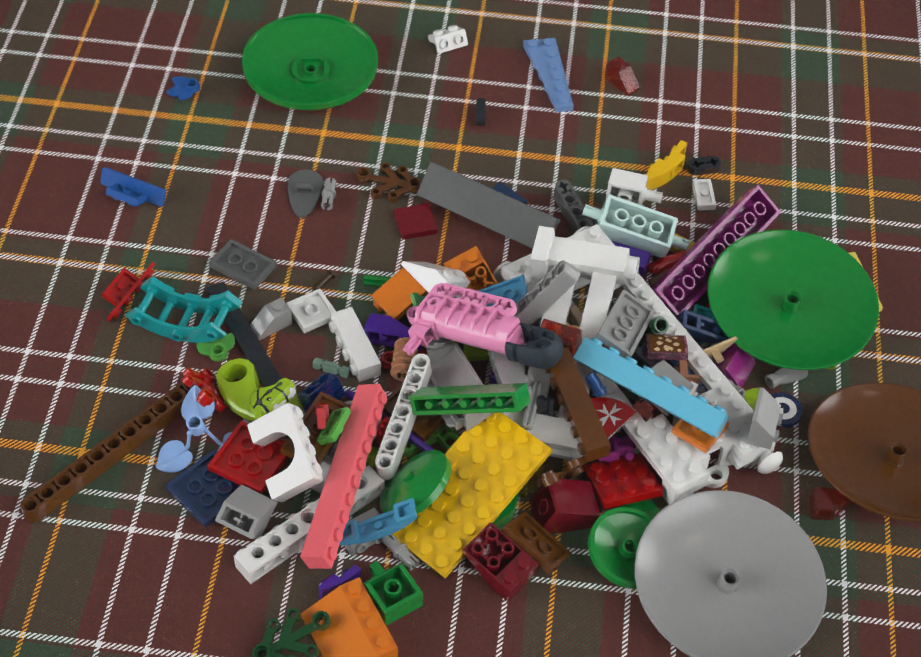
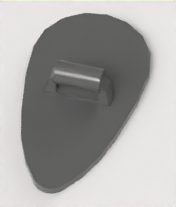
M299 170L294 172L288 180L289 201L294 213L299 218H304L312 212L322 193L323 178L314 170Z

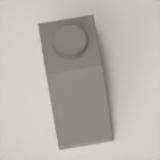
M282 298L264 305L250 324L258 340L292 325L291 309Z

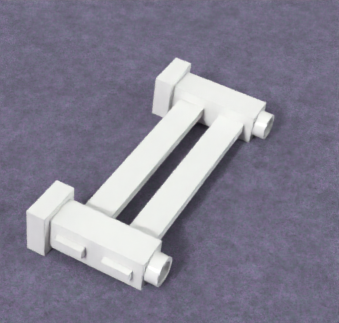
M539 226L530 258L533 278L542 279L561 260H565L581 271L579 278L591 280L573 357L585 337L590 340L592 337H596L609 313L615 284L624 285L626 279L636 280L640 257L630 256L629 248L556 237L554 228ZM575 284L542 315L540 323L541 328L555 332L561 341ZM574 359L589 394L591 388L584 377L594 371ZM529 366L527 374L528 386H531L534 380L542 382L541 395L547 398L551 385L550 374H546L544 369ZM563 405L560 406L558 418L536 413L533 429L526 431L552 448L551 457L567 460L582 457L577 449L578 441L576 438L573 439L571 435V424L565 421ZM526 407L520 412L501 413L522 427Z

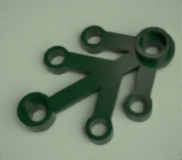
M290 608L286 613L287 619L281 636L273 644L274 635L281 630V624L275 618L270 619L267 622V631L263 642L253 648L252 657H260L263 652L267 653L265 657H297L295 655L285 656L276 653L281 649L303 653L307 657H318L320 652L315 644L307 645L296 641L316 630L324 631L328 629L331 625L328 613L325 611L316 612L312 617L311 623L292 633L295 623L301 618V614L297 608ZM292 613H297L295 618H290ZM321 620H326L324 625H319ZM277 623V627L271 629V625ZM316 649L314 654H309V651Z

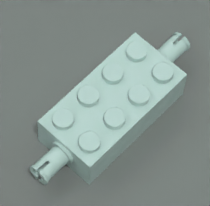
M610 194L602 209L589 206L588 204H585L582 215L596 219L598 226L611 241L651 252V255L660 258L667 255L671 246L686 251L688 249L690 240L676 236L674 233L678 221L676 217Z

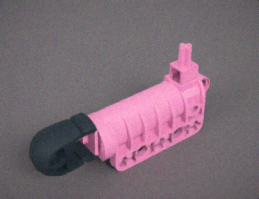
M439 283L431 289L419 306H414L407 311L408 320L412 324L408 330L411 339L404 346L403 351L407 352L408 355H412L419 345L427 347L431 340L437 341L439 338H445L504 354L508 360L516 363L520 362L521 364L538 369H548L555 366L561 359L563 343L560 337L553 331L520 323L519 318L514 317L517 312L514 300L447 283ZM489 303H493V304H494L493 306L487 307V305H488Z

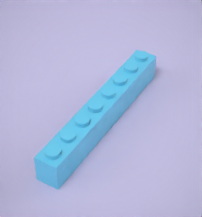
M586 337L584 338L573 357L577 362L715 439L719 437L729 419L728 415L725 414L726 410L718 405L712 407L707 404L708 400L700 395L696 397L690 395V390L686 387L672 385L673 381L663 375L659 378L654 375L655 371L645 365L643 368L636 365V360L629 356L626 359L619 356L620 352L612 347H609V349L603 347V343L594 337L591 340Z

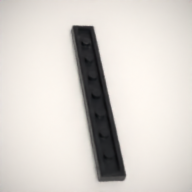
M224 281L206 288L209 297L210 295L229 291ZM238 308L228 312L224 322L229 331L233 333L235 341L245 358L254 365L262 387L276 384L282 378L241 309Z

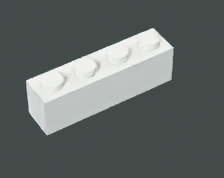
M350 307L331 313L330 331L332 333L335 332L337 345L342 347L344 359L349 361L352 375H356L359 382L381 375V363L353 308Z

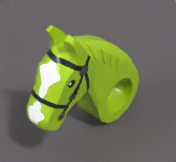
M238 358L230 360L223 364L216 374L219 391L225 404L237 415L251 421H255L289 403L296 394L294 383L287 378L279 380L274 385L259 388V377L255 367L247 359ZM239 377H244L243 379L237 382H232L233 380Z

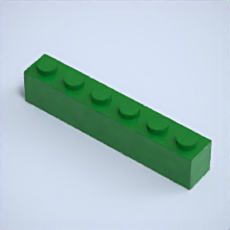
M527 383L421 387L409 396L413 415L520 412L531 403Z

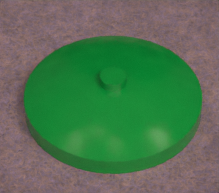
M428 450L413 456L397 469L395 476L387 481L385 488L382 490L380 508L383 513L394 510V504L411 498L414 499L416 513L419 514L424 511L445 489L451 476L452 466L450 460L441 451Z
M614 508L603 513L593 524L589 532L588 551L594 566L607 580L618 586L637 589L635 582V557L640 539L653 519L648 514L633 508Z

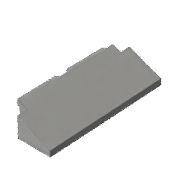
M457 343L427 351L432 369L427 387L483 385ZM493 413L441 414L448 427H455L458 431L465 426L466 430L469 431Z

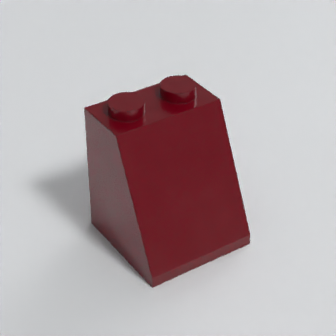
M560 479V481L546 488L542 485L529 500L534 519L550 534L592 528L593 524L601 516L595 492L589 481Z

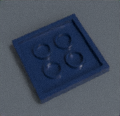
M215 450L208 453L165 485L166 490L205 528L215 521L223 502L240 486L208 470V464L217 454Z

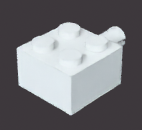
M613 168L608 182L606 199L610 194L641 206L645 200L661 204L663 192L647 189L648 175Z

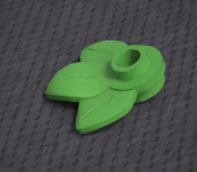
M229 333L215 341L197 343V350L202 355L209 356L213 361H223L228 357V351L234 347L235 337L233 333Z

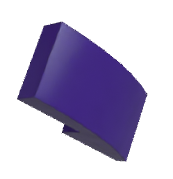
M354 564L350 569L344 570L340 578L333 573L329 578L323 579L319 585V598L322 599L340 585L359 577L361 579V568Z

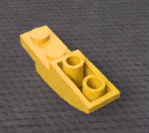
M681 140L677 146H673L669 156H666L664 160L658 158L654 164L650 165L647 174H643L648 175L646 184L648 190L659 188L679 174L684 166L687 142Z

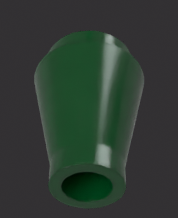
M655 316L648 324L645 332L647 334L663 335L668 330V321L662 316Z

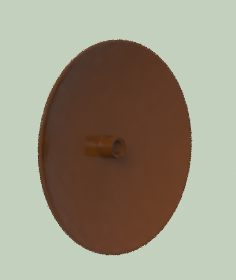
M874 382L848 386L826 397L815 409L808 428L810 452L823 476L841 494L865 509L889 518L921 522V391L898 384Z

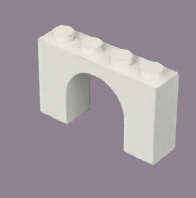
M290 403L247 425L254 444L264 447L283 436H289L294 443L295 454L290 466L283 472L265 480L271 499L279 502H284L323 482L322 468L317 463L315 448L310 443L308 437L310 435L309 430L304 425L302 419L303 413L298 406Z

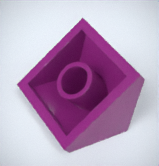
M733 344L722 353L724 361L719 364L715 360L712 362L727 379H730L735 385L742 388L756 365V361L751 355L740 349L736 344Z

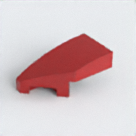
M325 402L315 405L317 429H325L329 418V408Z

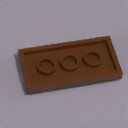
M323 392L319 393L302 418L304 425L309 430L310 435L308 437L310 443L315 448V457L319 465L322 464L336 442L325 445L318 443L317 438L322 429H317L315 405L321 402L327 403L329 416L333 410L344 407L350 409L351 405ZM288 437L281 447V453L294 458V443Z

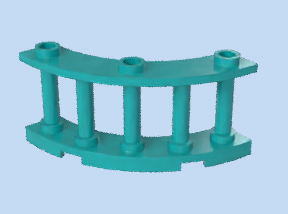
M152 276L143 282L141 286L146 295L139 308H133L125 314V317L134 325H139L153 333L177 342H210L226 336L227 333L220 329L227 313L238 309L242 301L228 290L217 295H210L209 298H202L201 295L190 293L182 295L174 292L175 288L166 285ZM153 297L166 303L158 319L145 313ZM174 307L186 310L178 326L165 322ZM193 313L204 314L197 327H186ZM218 314L214 323H209L212 315Z

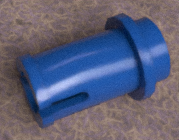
M595 371L584 377L593 391V396L595 395L596 398H599L607 393V387L603 386Z

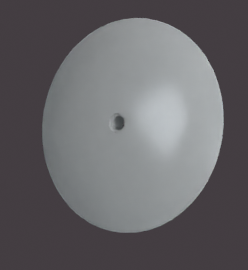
M714 490L698 492L680 498L666 506L652 519L645 529L637 548L635 582L642 606L657 630L671 644L690 657H791L807 644L823 617L827 599L826 576L821 558L813 542L789 515L769 502L755 496L735 491ZM725 579H729L733 584L727 583Z

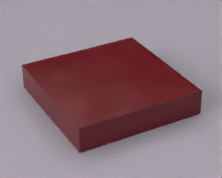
M429 203L393 209L402 240L437 234L438 229Z

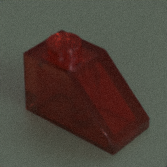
M619 56L606 64L605 79L625 95L629 96L640 89L631 66Z

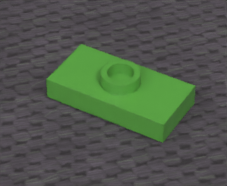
M348 407L332 411L326 422V428L322 429L317 438L320 445L336 442L351 413Z

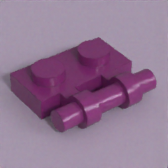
M612 435L608 439L610 443V456L600 458L599 461L613 462L614 460H619V456L623 455L627 460H632L635 455L634 442L628 435L622 438Z

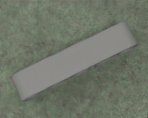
M561 260L516 304L517 312L514 317H518L520 323L531 326L578 281L581 271L565 260Z

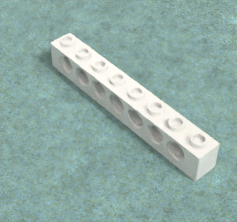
M370 465L365 467L362 473L360 486L358 487L362 489H357L349 516L379 497L385 488V481ZM319 499L315 502H310L303 510L292 514L288 520L274 526L269 533L258 537L251 545L240 549L234 555L235 567L250 584L303 549L311 523L307 522L312 521Z

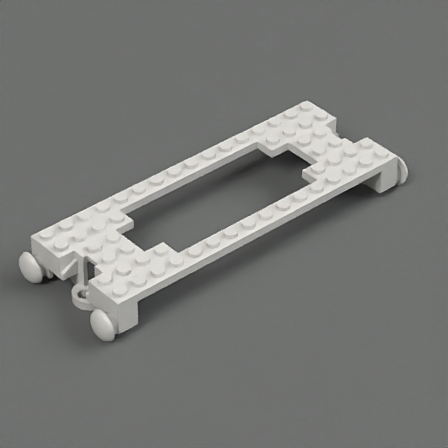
M597 224L592 227L584 226L578 229L574 235L567 237L615 246ZM531 254L514 262H503L498 265L493 273L498 283L524 275L528 292L541 279L533 278ZM639 273L636 280L626 279L624 285L615 284L614 290L623 286L628 293L654 310L655 313L652 319L655 316H662L668 321V330L663 335L684 336L686 352L678 354L682 359H687L688 366L696 375H700L701 382L709 390L700 396L707 399V404L712 407L718 405L726 410L725 414L729 417L727 421L729 422L728 428L705 454L671 433L673 426L663 414L645 422L615 382L596 372L603 386L607 387V393L601 397L620 400L636 411V414L622 428L662 478L663 498L667 503L671 504L705 486L708 488L723 486L728 479V465L731 463L736 469L749 463L751 466L758 464V472L762 474H768L776 470L783 461L782 452L773 453L776 442L772 443L771 450L746 444L754 410ZM579 278L574 290L590 284L591 280ZM563 344V348L569 347L573 357L575 345ZM720 449L717 464L708 468L709 454ZM718 474L721 479L715 480L711 475Z

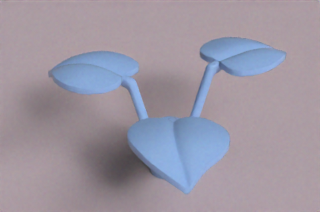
M196 385L187 393L181 407L182 416L186 420V425L189 429L186 433V446L178 440L167 442L161 448L156 468L160 471L167 473L180 472L191 464L193 455L188 449L192 435L200 436L206 433L218 445H221L220 449L232 433H227L223 438V442H221L206 428L202 419H207L212 415L215 403L213 401L210 406L207 405L206 407L200 405L196 398L201 389Z

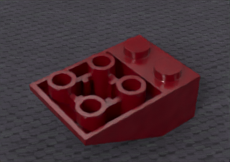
M492 522L462 550L489 586L507 602L536 574L539 565L537 561Z

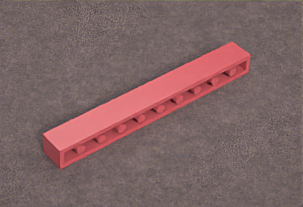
M380 384L357 386L350 407L351 413L340 436L300 555L301 559L310 569H332L334 560L337 558L339 544L343 539V532L349 520V513L354 504L357 489L360 486V479L366 467L368 454L371 452V445L377 433L379 420L382 418L384 405L387 402V394Z

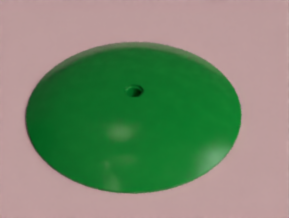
M768 230L745 236L731 244L721 253L712 267L709 276V305L719 327L729 339L737 337L734 344L740 349L774 366L792 370H818L836 366L858 354L868 344L877 327L879 302L876 289L867 272L844 249L813 234L795 230Z

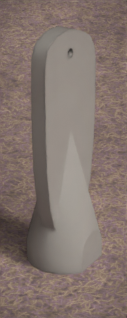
M782 368L774 374L766 375L765 383L770 389L781 384L793 383L806 378L808 370Z

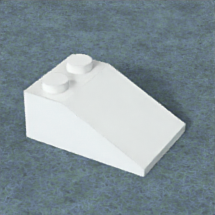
M402 261L401 263L428 292L439 283H447L467 288L470 283L465 277V273L458 269L428 262Z

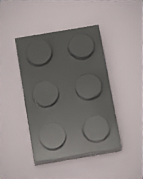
M230 239L209 261V267L256 290L277 267V263Z

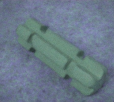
M315 358L313 361L314 369H323L322 371L334 375L340 374V377L348 378L350 374V367L344 365L341 367V364L327 360L324 362L321 358Z

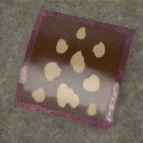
M646 334L647 359L688 360L686 335Z

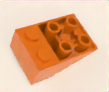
M477 246L443 263L444 267L458 269L465 273V277L470 281L467 289L478 291L498 284Z

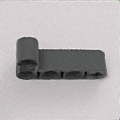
M558 180L555 183L554 200L572 232L575 233L584 226L592 227L596 224L598 225L596 219L582 215L584 206L571 183L567 180Z

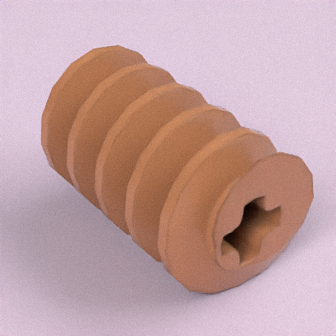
M409 337L400 338L394 344L390 373L394 379L404 382L411 361L418 353V348L412 355H408L407 352L403 351L404 346L411 339Z

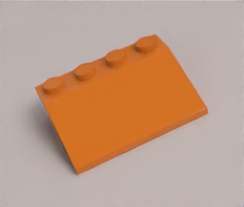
M360 577L340 585L301 613L305 625L312 622L313 615L318 611L327 612L331 619V625L328 629L324 631L316 630L310 634L322 657H398V647ZM321 620L319 625H324L326 620Z

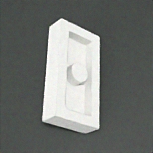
M693 179L692 186L697 209L715 210L716 201L711 179Z

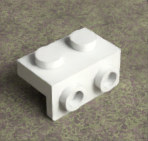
M457 25L449 26L444 31L441 29L435 30L433 34L428 35L429 42L436 45V50L439 54L468 45L465 29L457 27Z

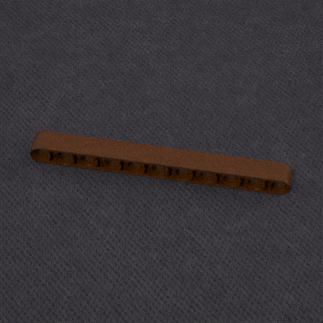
M181 382L26 496L20 503L25 521L36 523L179 417L182 414L181 407L183 401L195 384L188 387Z

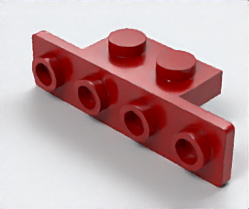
M152 262L140 278L124 267L102 293L101 296L115 306L106 319L108 322L113 317L115 319L119 317L123 311L121 307L123 305L128 306L134 298L132 296L134 291L138 293L141 290L143 280H148L155 271L152 269L155 263Z

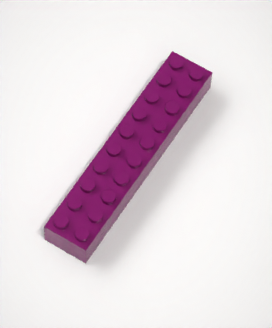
M759 185L745 192L651 289L675 317L683 310H688L708 289L712 267L721 253L739 239L764 231L781 211Z

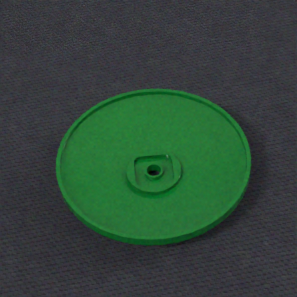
M303 13L274 20L255 32L244 48L242 66L244 76L250 87L269 102L291 109L320 110L339 106L363 93L372 83L377 73L378 53L371 37L356 24L333 15Z

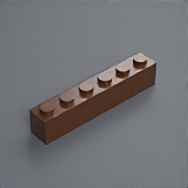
M569 347L563 348V354L558 363L544 370L546 374L549 373L551 376L550 384L552 389H556L558 393L556 397L559 406L563 405L565 421L571 424L570 432L573 439L576 438L578 441V452L580 456H584L586 463L610 456L609 440Z

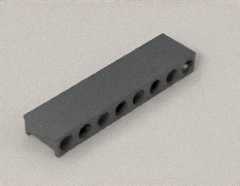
M430 162L417 192V195L530 248L534 247L539 226L554 228L555 231L558 223L561 222L556 217L433 162Z

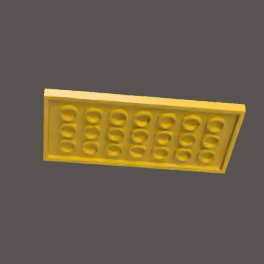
M491 414L469 431L465 430L444 454L450 460L452 470L450 479L439 497L424 511L417 514V518L412 523L393 533V535L402 544L405 543L408 546L407 549L413 555L446 579L464 558L465 554L462 550L490 522L493 523L550 456L553 452L552 448L504 414Z

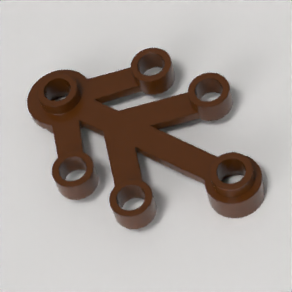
M387 162L381 163L380 172L387 174L388 177L371 174L370 169L367 167H360L356 171L357 180L361 183L373 181L384 184L371 189V197L373 199H379L381 193L393 188L403 187L388 193V200L392 203L397 202L400 196L409 192L416 194L422 183L420 178L410 175L406 166H399L396 175L391 169V165Z
M584 456L566 463L567 469L554 473L553 470L544 473L541 475L542 477L533 481L536 488L542 485L545 488L560 481L559 478L567 474L571 479L583 473L582 467L586 464Z

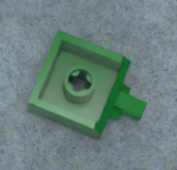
M378 561L370 564V572L373 577L363 584L386 626L423 606V592L403 564L399 563L386 570L382 568Z

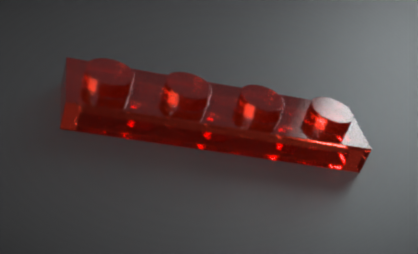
M639 400L632 406L646 420H651L661 413L658 408L647 400Z

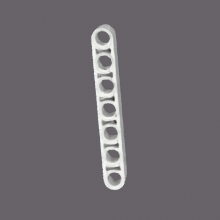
M417 354L411 361L375 459L378 475L384 480L392 479L395 476L417 416L413 415L409 396L421 387H427L432 374L430 359L425 354Z

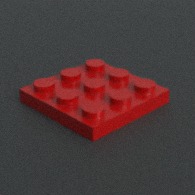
M241 420L208 464V470L238 485H244L263 494L267 488L265 480L275 476L288 459V456L281 453V447L286 441L279 438L264 447L254 444L247 426L249 423Z
M641 453L635 454L632 460L619 457V460H614L613 462L602 461L583 466L584 474L587 480L591 482L592 488L604 510L663 496V488Z

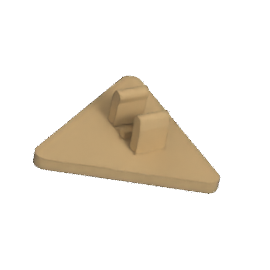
M737 337L725 340L703 351L712 361L715 360L719 364L724 361L722 353L737 340Z

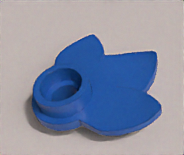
M173 77L172 81L175 86L167 90L166 93L171 97H178L179 100H186L200 90V83L195 78Z

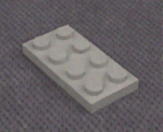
M623 289L595 338L607 347L618 350L620 352L619 356L625 359L627 356L631 357L655 311Z

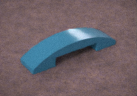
M411 498L394 504V510L358 523L354 519L349 520L346 523L343 539L339 545H353L377 540L408 526L417 518L414 499Z

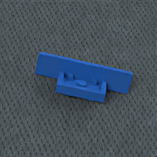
M102 168L100 183L107 186L106 195L111 196L115 200L127 202L130 206H139L146 201L160 207L164 205L165 189L110 168Z

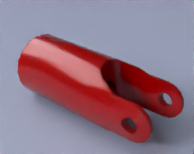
M682 250L664 256L656 262L649 264L647 271L659 274L667 268L669 270L687 251Z

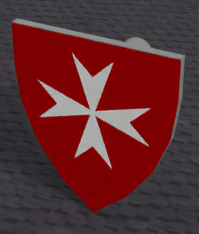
M606 397L591 398L608 439L613 434L619 432L621 427L636 414V411L620 400Z

